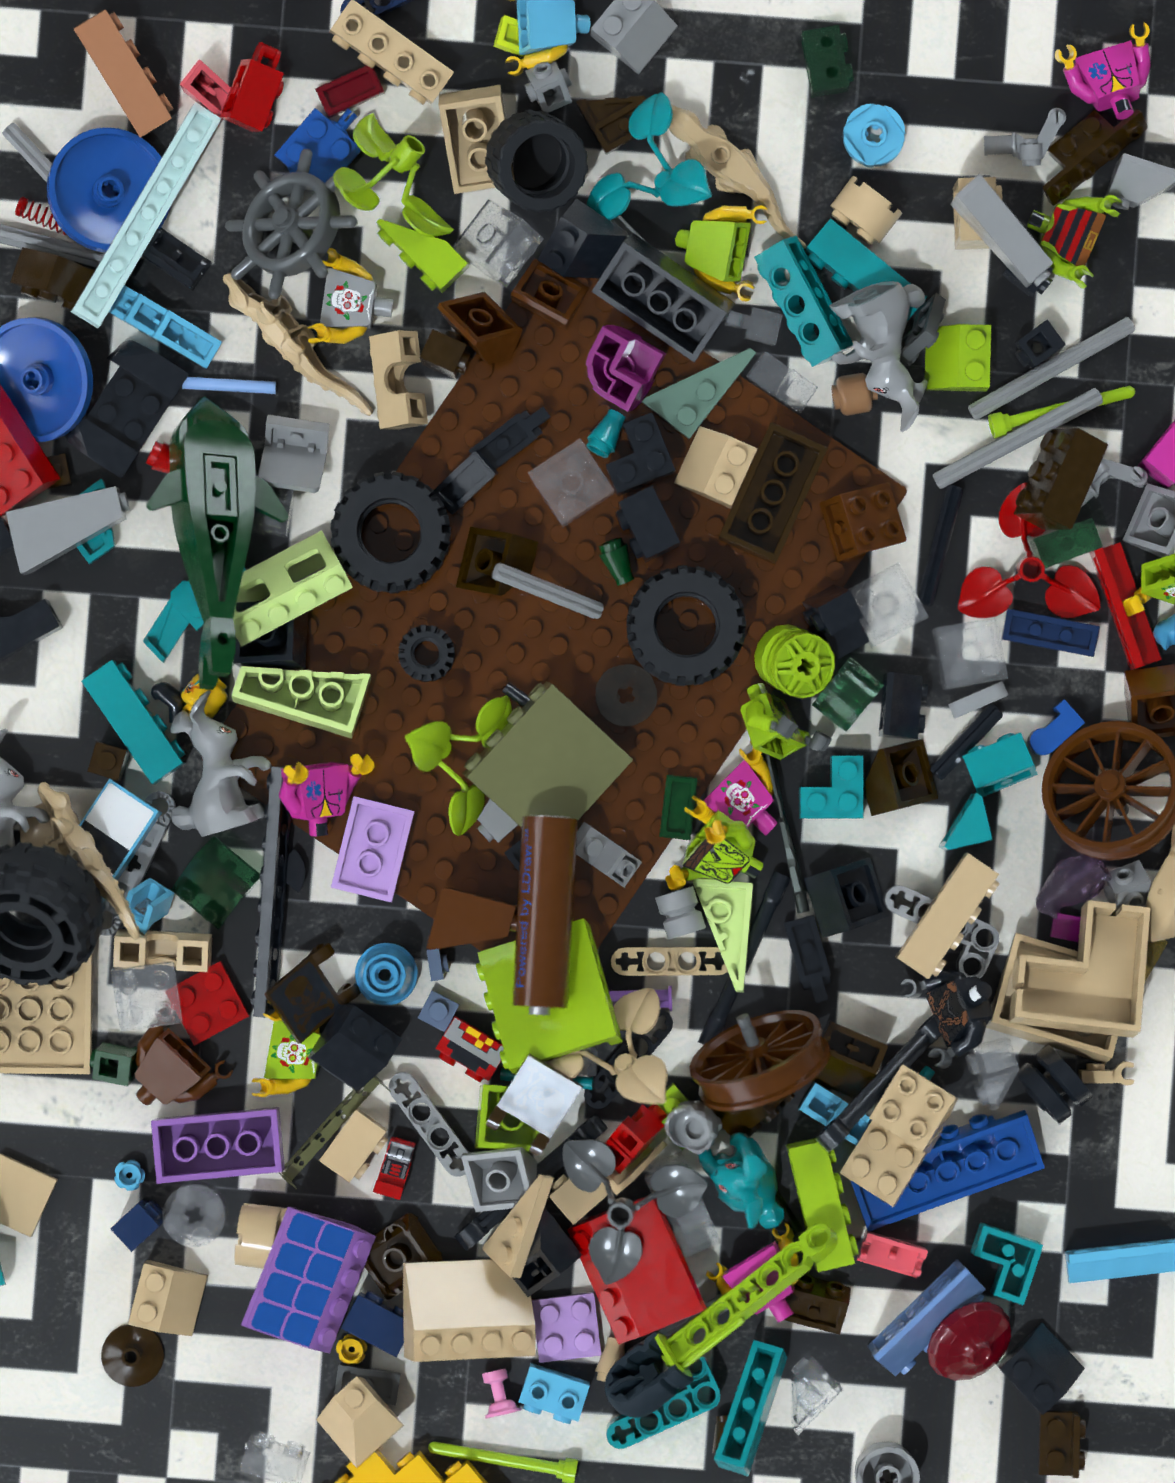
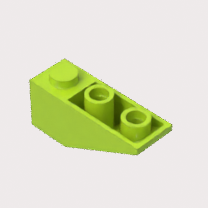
M382 219L376 222L380 229L377 232L378 236L389 247L394 243L402 251L398 256L410 269L416 266L423 273L420 279L431 291L437 288L443 293L469 268L468 263L445 240L433 236H424L415 230Z

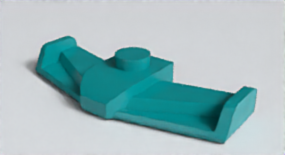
M189 580L182 581L171 591L170 599L143 639L146 646L163 663L167 660L189 623L197 631L204 626Z

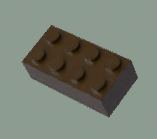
M771 422L718 539L775 565L828 447Z

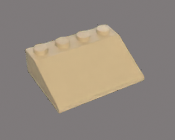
M1015 933L992 1003L993 1018L986 1025V1028L1046 1046L1049 1044L1052 1048L1106 1064L1113 1058L1118 1036L1009 1023L1011 995L1016 991V989H1012L1014 961L1020 954L1077 961L1078 951Z
M492 1259L403 1263L404 1358L413 1362L536 1356L535 1319L531 1296L527 1297L515 1280L509 1277Z

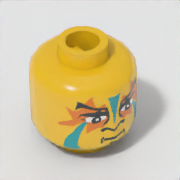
M199 674L192 678L181 693V698L186 703L183 709L189 714L194 702L203 693L208 691L207 689H199ZM218 679L216 687L209 690L210 695L204 707L205 715L208 718H213L227 700V693L225 692L227 686L220 679Z

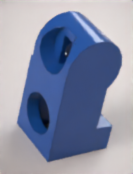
M1065 699L1052 708L1057 713V716L1044 728L1036 729L1028 736V748L1035 755L1050 754L1085 723Z

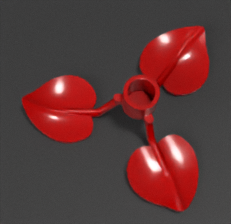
M1027 483L1020 484L1003 501L998 519L1000 529L1004 535L1010 538L1021 536L1026 557L1019 561L1017 574L1003 581L1001 574L994 568L978 567L972 570L962 583L957 605L958 610L967 616L975 618L998 616L1004 613L1013 601V594L1006 585L1019 579L1028 582L1043 579L1051 584L1045 592V602L1053 614L1062 618H1075L1098 611L1100 609L1098 591L1086 572L1078 567L1066 565L1060 567L1056 571L1054 579L1044 573L1045 567L1043 562L1039 558L1033 557L1027 536L1038 537L1046 530L1014 515L1017 507L1016 498Z

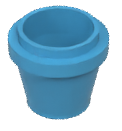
M380 943L370 947L361 955L355 969L356 984L362 995L369 1001L379 1005H394L405 1000L414 990L418 978V969L413 956L405 948L394 943ZM382 969L390 971L391 977L388 981H383L379 978V972Z

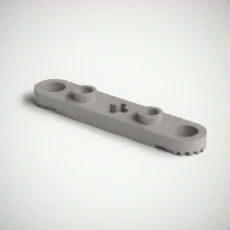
M154 792L145 799V802L152 806L154 800L163 798L169 807L167 813L157 819L135 853L138 856L137 862L141 864L140 869H133L132 872H129L128 865L118 879V887L124 890L125 900L128 891L143 882L172 821V809L176 807L174 798L166 792ZM105 900L103 902L104 911L111 912L115 920L113 926L109 929L101 928L100 935L109 936L115 934L121 928L123 922L113 906Z

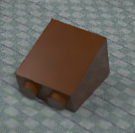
M442 887L427 949L435 950L508 937L510 931L516 932L517 905L449 887Z

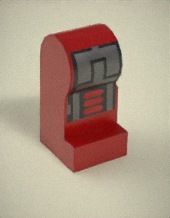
M391 1137L373 1189L374 1193L397 1200L401 1199L416 1143Z

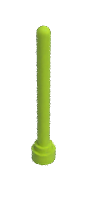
M1126 386L1100 393L1103 398L1101 405L1132 398L1135 395V389L1132 386ZM1066 402L1011 416L1008 413L1002 414L1001 412L988 415V423L994 439L1007 435V432H1011L1012 428L1025 425Z
M435 1441L431 1442L428 1446V1450L432 1454L554 1474L556 1478L562 1479L563 1483H575L578 1459L566 1457L565 1460L559 1459V1462Z

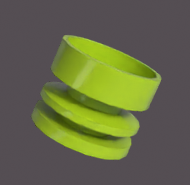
M789 624L776 626L766 632L758 642L754 655L755 668L760 678L770 686L797 698L813 697L823 691L831 681L835 669L834 654L826 641L805 629Z

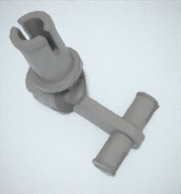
M1053 108L1049 111L1048 117L1037 138L1024 139L1016 132H1012V135L984 136V156L1013 154V157L1022 160V166L1041 165V159L1044 158L1060 126L1066 121L1064 110Z
M1102 458L1083 505L1092 497L1097 498L1099 496L1101 484L1106 482L1109 477L1142 488L1144 487L1143 485L1147 484L1148 474L1143 468L1131 467Z

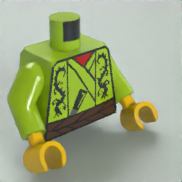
M717 810L687 845L683 867L680 868V866L674 865L670 868V875L665 877L669 889H681L685 886L686 881L698 878L715 879L727 884L731 883L740 872L755 879L763 868V862L752 857L756 840L749 832L743 821H733Z

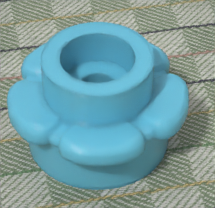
M128 1160L126 1163L121 1162L115 1168V1183L120 1188H126L127 1191L136 1190L145 1179V1171L140 1168V1163L135 1160ZM128 1172L132 1173V1178L127 1177Z

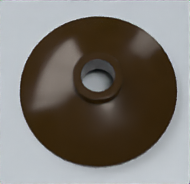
M126 1324L116 1328L108 1335L102 1346L101 1360L104 1370L112 1380L123 1386L137 1387L150 1382L159 1373L164 1360V1350L159 1337L152 1330ZM128 1351L136 1353L137 1360L135 1362L127 1361L126 1353Z

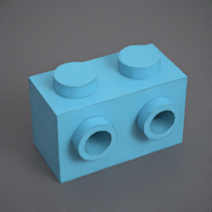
M530 1363L519 1397V1403L524 1404V1410L535 1414H541L542 1410L553 1413V1419L566 1424H571L572 1420L578 1422L590 1382Z

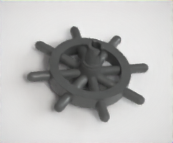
M307 148L303 149L300 153L296 172L283 174L270 181L263 171H256L254 180L261 190L252 200L245 218L231 219L225 223L227 231L242 232L243 245L248 255L231 271V277L234 280H240L255 265L259 266L269 274H272L268 295L274 300L280 297L284 278L287 276L297 275L312 267L319 278H325L328 275V269L321 258L334 241L338 228H353L357 225V218L355 216H340L339 201L334 192L337 187L334 184L333 176L326 182H323L318 177L309 173L313 153ZM304 191H314L315 193L302 204ZM291 194L289 205L286 206L282 199ZM320 205L319 216L308 217ZM274 209L275 212L272 218H268L270 212ZM263 231H273V232L263 241V239H262V237H263ZM292 243L297 244L299 250L290 255ZM279 244L277 257L269 258L267 254Z

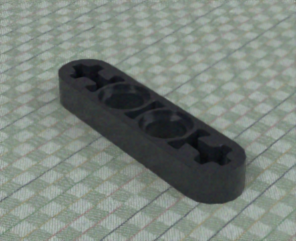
M660 1009L659 1017L664 1015L667 1018L664 1022L667 1028L664 1031L660 1028L655 1031L653 1036L658 1038L655 1043H652L651 1039L645 1034L639 1035L632 1032V1040L642 1038L648 1044L646 1053L637 1056L636 1059L645 1055H651L672 1030L673 1020L667 1011ZM626 1040L607 1061L608 1064L612 1065L615 1063L619 1055L629 1053ZM603 1067L594 1077L595 1089H599L605 1083L599 1080L603 1074L609 1082L616 1085V1079L612 1078L609 1071ZM609 1086L604 1091L606 1100L603 1102L601 1100L593 1102L591 1100L593 1094L589 1089H585L584 1097L589 1106L601 1109L605 1108L619 1091L617 1088L612 1091Z

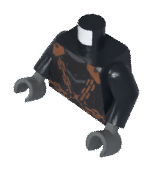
M952 970L941 971L937 977L931 975L929 979L924 977L922 981L905 979L901 982V985L912 983L914 986L911 994L904 995L907 998H917L925 989L929 991L925 996L947 1048L950 1047L947 1050L934 1048L929 1052L928 1056L933 1059L942 1055L941 1061L936 1063L935 1067L941 1069L948 1068L952 1063V1057L957 1056L958 1058L982 1043L986 1025L993 1018V1010L988 1001V998L992 995V989L988 983L980 981L976 976L966 977L964 973Z

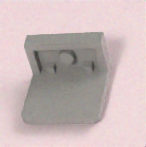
M268 415L265 445L258 477L264 479L271 487L311 493L318 492L328 450L330 424Z

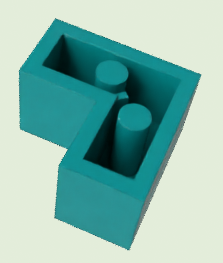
M830 756V787H799V819H863V756Z
M980 1222L970 1252L974 1256L999 1264L990 1292L994 1296L1024 1305L1044 1245L1038 1241Z

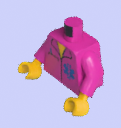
M1143 22L1145 30L1142 36L1135 35L1134 24L1130 26L1129 33L1136 41L1134 45L1130 40L1080 57H1076L1077 51L1074 46L1066 45L1069 51V57L1066 60L1062 57L1061 51L1059 49L1056 50L1055 59L1065 65L1063 72L1071 92L1087 104H1093L1097 111L1113 108L1118 120L1130 117L1134 113L1130 102L1139 98L1140 89L1146 85L1151 67L1149 45L1145 43V38L1149 35V26Z
M353 754L350 758L353 766L337 762L303 766L300 762H297L296 767L288 765L281 769L283 783L279 791V798L292 818L309 820L310 836L328 835L327 817L344 814L345 805L353 788L362 775L370 773L374 768V762L369 755H365L362 759L359 754Z

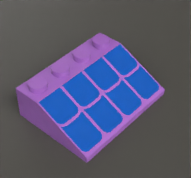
M288 1207L241 1325L308 1349L330 1354L376 1236L350 1223Z

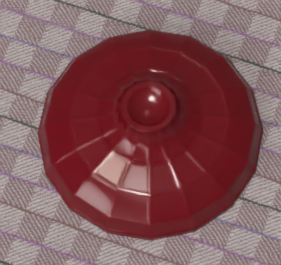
M990 1302L971 1303L956 1309L939 1324L931 1336L927 1350L930 1366L938 1375L955 1381L970 1380L986 1373L999 1362L1008 1348L1011 1338L1009 1316L1001 1306Z

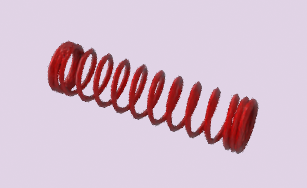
M24 196L20 198L15 209L16 216H22L23 219L28 216L29 221L35 219L36 224L42 221L43 227L49 224L50 230L56 227L57 233L62 231V229L58 231L57 222L51 228L53 214H51L50 219L44 225L48 207L45 208L42 218L37 222L41 204H39L33 218L30 219L34 201H32L27 214L23 216L28 204V198Z

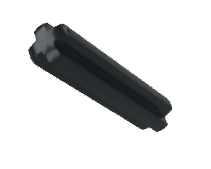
M989 704L930 766V771L938 779L943 780L963 759V756L968 754V751L1003 717L1000 709L993 704Z

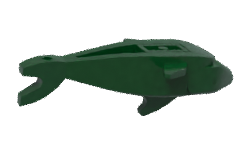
M202 397L174 429L169 445L170 473L160 482L147 502L146 507L149 511H155L171 505L177 543L204 623L199 652V689L212 690L216 687L219 676H228L231 673L234 662L236 638L233 618L252 532L254 510L282 523L289 517L271 486L264 479L256 476L254 448L248 438L246 429L210 399Z

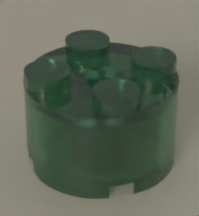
M850 657L813 702L812 706L840 729L847 732L884 684Z

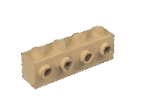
M350 0L330 29V33L334 35L331 39L333 42L345 50H348L349 47L360 53L357 58L362 63L372 69L375 65L385 71L383 77L397 87L402 83L411 90L408 95L422 105L426 101L432 104L454 73V71L355 0Z
M965 853L895 958L927 979L931 975L937 977L947 962L943 957L949 948L954 951L962 941L964 935L960 932L965 924L968 922L972 925L982 909L978 905L984 896L990 898L997 889L999 882L996 881V878L999 874L969 853Z

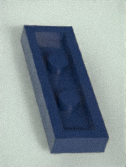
M1007 609L1001 640L1094 657L1100 626Z

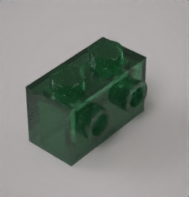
M839 25L802 31L800 38L811 98L848 92L849 83L854 82L851 63H845L844 52L848 51L846 33L840 34Z

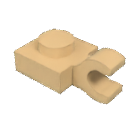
M1122 1061L1112 1070L1105 1069V1064L1087 1063L1086 1069H1078V1077L1083 1083H1120L1132 1085L1134 1080L1124 1079L1121 1072L1126 1067H1134V1063Z

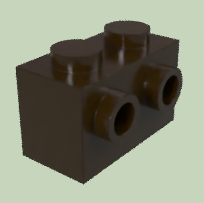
M432 329L419 357L422 365L455 380L459 373L464 375L471 361L467 344L463 341L464 337L449 330L446 331V334Z

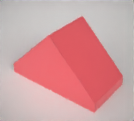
M201 60L196 62L180 83L184 93L218 117L221 116L231 87Z

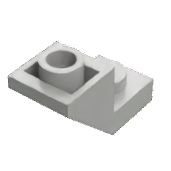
M585 822L577 831L576 855L625 888L642 862Z

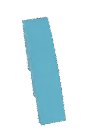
M125 285L109 310L110 314L205 369L209 366L222 343L170 310L163 308Z

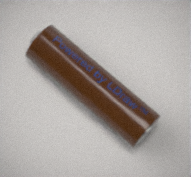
M549 815L522 817L512 1005L529 1006V1014L550 1015L551 1007L568 1008L578 819H572L571 817Z

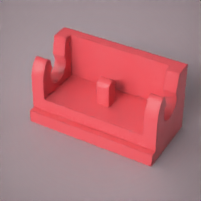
M865 1230L857 1261L917 1278L921 1275L922 1263L926 1259L928 1250L925 1247Z

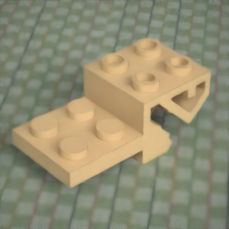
M902 1064L869 1117L872 1121L843 1166L840 1174L892 1207H895L927 1153H930L943 1131L942 1125L950 1117L958 1098Z

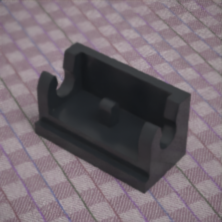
M157 228L142 254V257L192 291L212 264L210 260L169 234L163 228Z

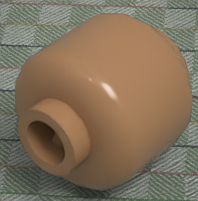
M855 373L837 378L836 385H831L835 410L840 409L843 415L849 416L866 413L872 409V400H878V394L868 390L865 382L866 374Z

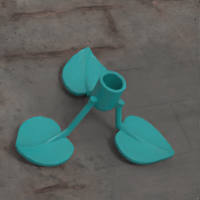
M664 93L654 94L643 101L632 113L628 128L630 134L635 139L642 140L647 138L648 144L665 171L660 172L656 176L654 189L632 181L625 183V179L620 173L607 175L597 182L588 197L587 206L608 220L618 217L627 209L631 200V193L628 190L630 188L650 193L656 198L660 196L662 201L669 206L690 205L712 197L706 171L699 161L689 159L679 163L672 169L654 142V136L664 134L672 121V105Z

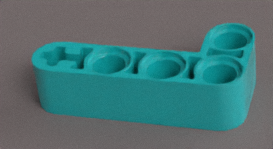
M703 1355L699 1358L702 1362V1367L698 1372L692 1373L694 1380L684 1389H677L675 1396L653 1412L658 1417L656 1425L645 1427L640 1422L641 1417L634 1418L619 1415L613 1418L607 1425L606 1436L609 1444L617 1449L627 1448L716 1407L721 1395L706 1357ZM704 1386H709L715 1391L713 1399L707 1402L701 1401L697 1397V1392ZM675 1399H680L686 1403L685 1411L678 1415L671 1413L668 1408L669 1404ZM630 1419H635L636 1428L640 1433L635 1434L634 1428L625 1432L626 1438L623 1440L619 1436H612L615 1434L616 1426H620L622 1430L631 1427Z

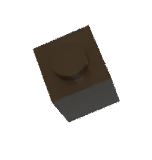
M96 742L87 772L122 781L130 752Z

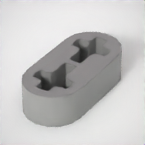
M1003 681L948 705L955 719L1008 696V692Z

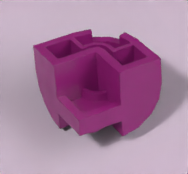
M616 325L602 326L587 357L585 366H587L588 378L593 386L592 389L596 393L629 412L634 410L649 392L655 381L654 376L666 353L643 341L642 336Z

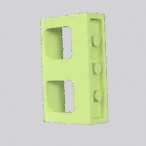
M322 530L243 572L237 603L255 602L266 597L268 598L243 612H237L235 608L233 618L235 636L241 647L353 588ZM325 567L324 569H322V570H320V571H318V572L312 574L311 576H309V577H307V578H305V579H303V580H301V581H299V582H296V581H298V580H300V579H302V578L308 576L309 574H311V573H313V572H315V571H317V570H319V569Z

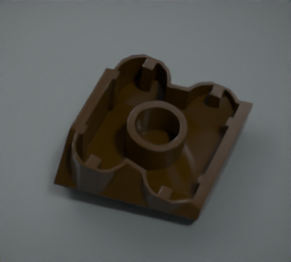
M408 1212L374 1235L376 1238L364 1267L386 1300H390L403 1292V1263L443 1261V1256L418 1221V1216Z

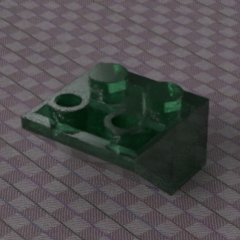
M213 836L193 857L171 888V891L203 916L206 921L219 929L260 879V873L218 838Z

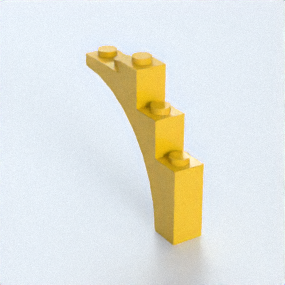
M379 1449L358 1468L349 1460L346 1467L351 1471L352 1475L349 1477L345 1473L334 1482L488 1483L469 1460L462 1464L459 1460L456 1461L444 1472L447 1477L443 1479L420 1450L415 1455L408 1452L396 1463L399 1468L395 1470Z

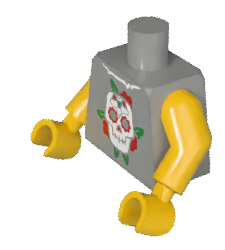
M329 248L327 251L328 260L323 261L325 266H332V268H328V275L326 276L320 323L307 327L317 332V338L308 339V342L311 344L322 341L345 344L363 336L366 330L372 329L374 315L392 317L394 299L376 297L377 284L373 282L372 275L356 261L338 254L333 248Z

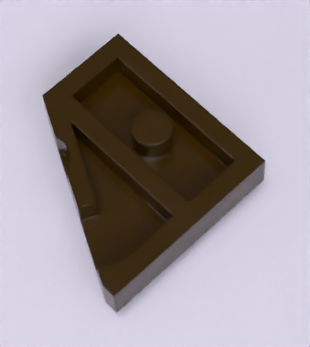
M629 96L628 98L612 97L602 100L580 99L576 101V105L605 155H608L635 139L629 132V119L634 110L646 98L645 96Z

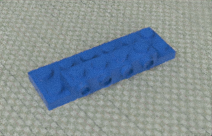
M1025 1110L997 1120L994 1119L993 1115L987 1117L985 1114H978L971 1117L969 1124L964 1126L947 1125L943 1127L940 1137L930 1153H927L895 1207H892L850 1180L869 1232L1044 1169L1045 1167L1028 1115Z

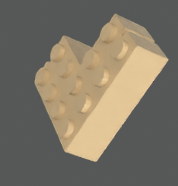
M1088 900L1081 907L1077 961L1020 954L1014 961L1012 989H1016V991L1011 995L1009 1023L1134 1038L1139 1034L1142 1021L1150 908L1122 904L1115 912V916H1110L1116 910V903Z

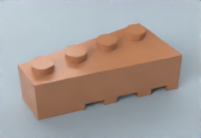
M106 9L73 29L139 137H142L172 119L169 112L173 110V107L164 93L160 96L156 93L152 85L157 83L148 66L142 69L136 58L140 56V53L131 39L126 42L119 31L124 27L115 12L108 14Z

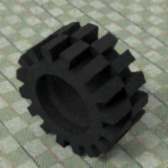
M420 625L419 627L412 628L411 631L403 636V640L399 644L398 658L404 671L412 678L422 682L436 681L444 677L452 668L455 650L453 642L446 632L436 626ZM425 641L434 643L439 650L437 661L429 666L419 664L414 655L416 647Z

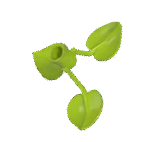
M374 113L361 119L353 130L355 143L366 155L374 158L379 157L381 161L389 163L368 183L356 171L345 167L339 168L333 175V181L343 197L354 207L363 211H371L380 202L378 195L371 188L392 168L400 173L410 170L401 199L402 204L405 205L402 210L404 218L413 229L424 236L437 237L452 233L454 229L427 203L414 195H409L415 173L420 167L417 161L425 153L423 144L417 138L406 135L400 143L395 145L378 124Z
M506 695L490 700L481 708L476 720V731L478 734L474 736L451 734L449 725L443 721L426 724L405 735L406 741L411 748L414 763L418 769L427 772L439 765L460 784L462 791L456 792L449 804V821L453 833L457 836L464 834L477 821L483 811L485 796L475 785L468 788V784L447 766L442 759H445L451 752L450 740L479 742L481 740L483 747L486 748L488 745L485 742L489 736L497 729L501 732L509 723L507 717L512 712L510 699Z

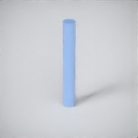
M187 377L182 384V389L276 394V382Z

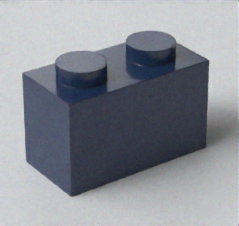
M144 1198L110 1229L132 1252L166 1221L162 1217L165 1212L153 1199L148 1202Z
M369 1290L366 1294L360 1292L341 1329L397 1357L404 1344V1308L395 1305L394 1309L383 1304L384 1298Z

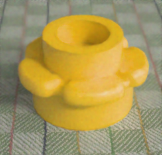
M347 1334L343 1340L338 1341L336 1352L339 1353V1359L343 1363L358 1364L365 1358L364 1353L367 1351V1344L364 1340L359 1339L353 1334ZM349 1347H354L355 1351L350 1352Z

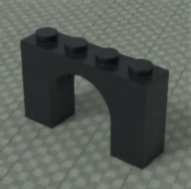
M0 516V556L12 551L14 545L9 525ZM43 599L13 616L0 617V662L64 628L49 600Z

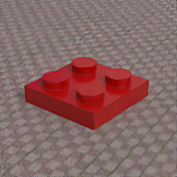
M221 961L210 966L208 972H199L165 990L194 1046L250 1016Z

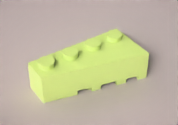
M241 666L231 696L232 701L352 739L371 682V674L312 672V670L296 671Z

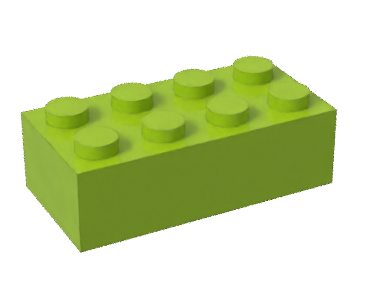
M815 1138L786 1144L806 1230L815 1224L821 1223L831 1228L838 1237L836 1248L832 1253L819 1263L814 1262L817 1272L855 1264L853 1256L859 1255L855 1237L852 1233L848 1234L846 1225L851 1224L848 1207L845 1203H840L838 1195L844 1193L840 1175H838V1172L833 1173L831 1164L837 1162L834 1149L828 1153ZM822 1232L816 1237V1247H821L826 1243L828 1239L827 1232Z

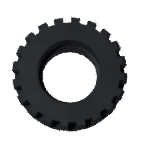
M383 472L375 473L372 477L367 479L364 477L357 481L358 484L353 488L349 487L343 494V499L340 503H337L334 509L335 514L333 520H331L330 527L332 531V547L344 570L356 582L377 592L399 593L405 590L410 591L416 589L418 585L428 582L437 570L439 571L444 564L443 561L449 552L451 527L447 511L434 490L421 482L420 479L414 476L403 475L400 472L388 474ZM384 504L402 505L412 511L419 521L421 531L419 543L414 552L401 561L385 562L378 560L366 550L363 544L362 526L364 520L378 506Z
M681 565L660 571L655 576H651L638 589L629 607L626 626L628 643L633 655L645 671L662 682L675 684L676 686H695L713 680L731 666L744 643L746 616L744 615L741 599L738 598L735 589L730 583L725 582L722 576L717 573L705 570L706 568ZM693 597L699 599L710 608L714 615L716 629L713 640L703 651L697 654H675L668 650L658 637L656 629L658 615L661 609L675 598Z

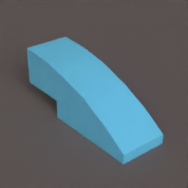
M813 1082L799 1104L798 1109L824 1126H827L849 1103L816 1082ZM865 1114L851 1129V1132L845 1139L857 1145L872 1121L869 1119L870 1116Z

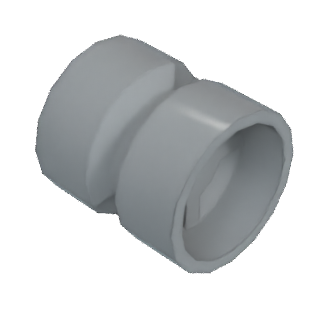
M693 886L655 898L659 913L667 918L663 925L668 940L706 928L701 911L695 910L698 900Z

